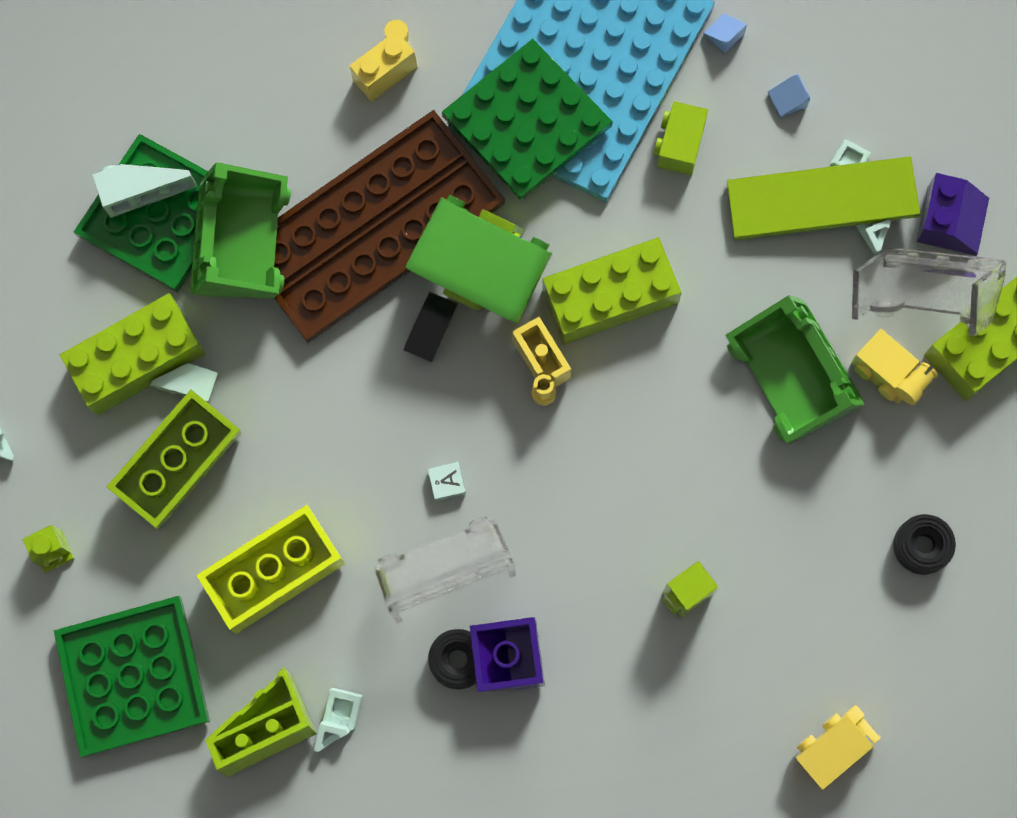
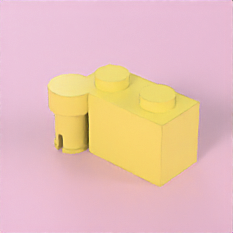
M401 20L388 22L384 29L385 39L349 65L353 82L371 102L418 68L415 51L407 42L409 38L408 27Z
M537 317L512 331V337L515 347L535 378L531 391L534 402L540 406H547L554 402L556 398V387L571 379V368L541 318Z
M881 328L856 354L851 362L855 372L862 379L871 380L879 387L878 391L884 398L889 401L894 400L897 404L903 400L910 405H915L923 396V390L938 376L934 368L925 375L930 365L924 362L920 364L918 359Z
M857 705L851 707L841 717L837 713L834 714L822 725L825 729L822 734L816 739L810 735L796 747L800 751L796 755L797 761L822 790L874 747L866 735L874 744L881 738L863 718L865 714Z

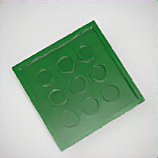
M533 38L442 111V117L520 201L525 199L610 129L613 123Z
M139 134L118 165L126 164L189 170L197 187L112 218L103 208L98 194L73 233L82 240L178 293L192 271L198 194L201 181L208 171Z
M181 596L171 597L53 630L81 758L210 722Z

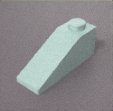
M120 164L117 166H106L100 172L92 174L102 206L111 218L197 187L190 171L182 169Z

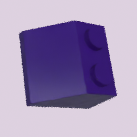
M936 173L927 189L916 242L977 256L989 197L966 179Z
M535 617L470 626L478 692L514 691L545 686Z

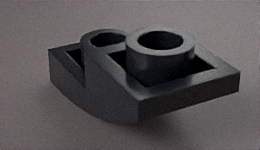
M430 291L403 350L433 362L458 303Z

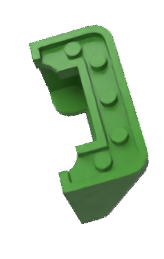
M218 162L211 167L201 181L198 194L190 283L191 294L208 297L275 298L282 292L284 275H280V270L274 267L278 213L282 210L283 206L289 204L291 189L287 188V176Z
M449 195L447 199L441 197L405 268L499 316L518 323L553 252L548 250L550 244L534 236L531 241L524 240L470 213L464 208L466 202L452 195Z
M788 295L725 335L729 341V344H727L729 353L735 360L741 359L743 362L748 363L775 410L777 416L774 417L776 424L773 425V429L781 441L785 440L787 444H791L864 406V401L814 314L802 299Z

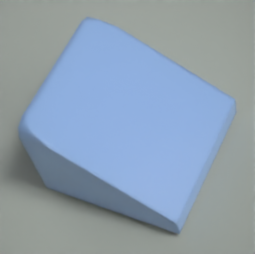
M723 13L703 35L723 53H726L745 34L747 25Z
M798 74L791 76L768 91V95L779 118L807 108L810 101L809 94Z

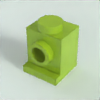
M52 524L22 539L31 561L41 566L45 573L75 559L63 531Z

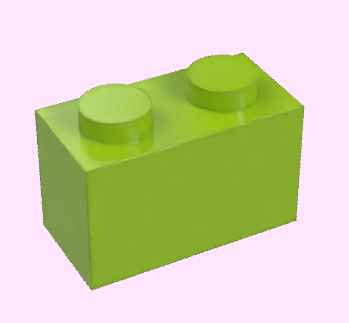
M673 101L671 111L665 110L661 123V128L666 129L664 138H657L653 154L659 157L658 168L692 176L709 109Z
M698 560L666 584L662 592L665 598L662 601L673 615L678 613L683 618L712 597L718 589V585Z

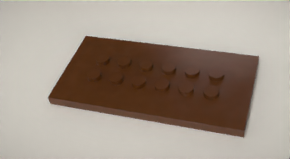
M435 110L423 116L278 217L274 267L279 268L280 275H284V287L282 292L274 299L307 343L410 271L405 266L441 197L447 199L449 195H452L466 202L464 208L478 217L482 209L493 213L505 204V198Z

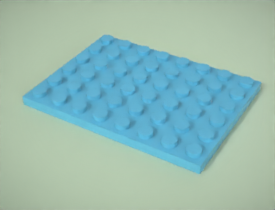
M517 0L463 94L533 38L613 121L610 129L552 175V177L607 203L712 12L715 2L712 0Z

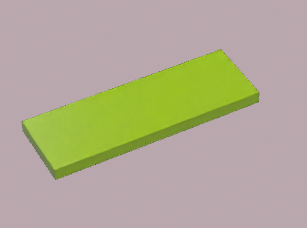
M911 156L727 180L734 240L878 223L887 219L894 221L918 218L920 216Z

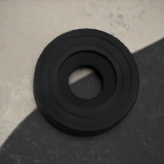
M921 514L911 517L899 527L894 537L893 548L897 560L904 568L916 574L926 575L939 571L951 561L955 553L956 541L952 529L944 520L937 516ZM919 536H927L931 539L933 549L930 553H922L917 549L916 539Z
M464 629L448 630L440 634L430 647L428 654L429 668L436 680L445 687L460 690L476 684L470 631ZM455 650H462L467 655L466 665L459 669L453 668L449 664V656Z

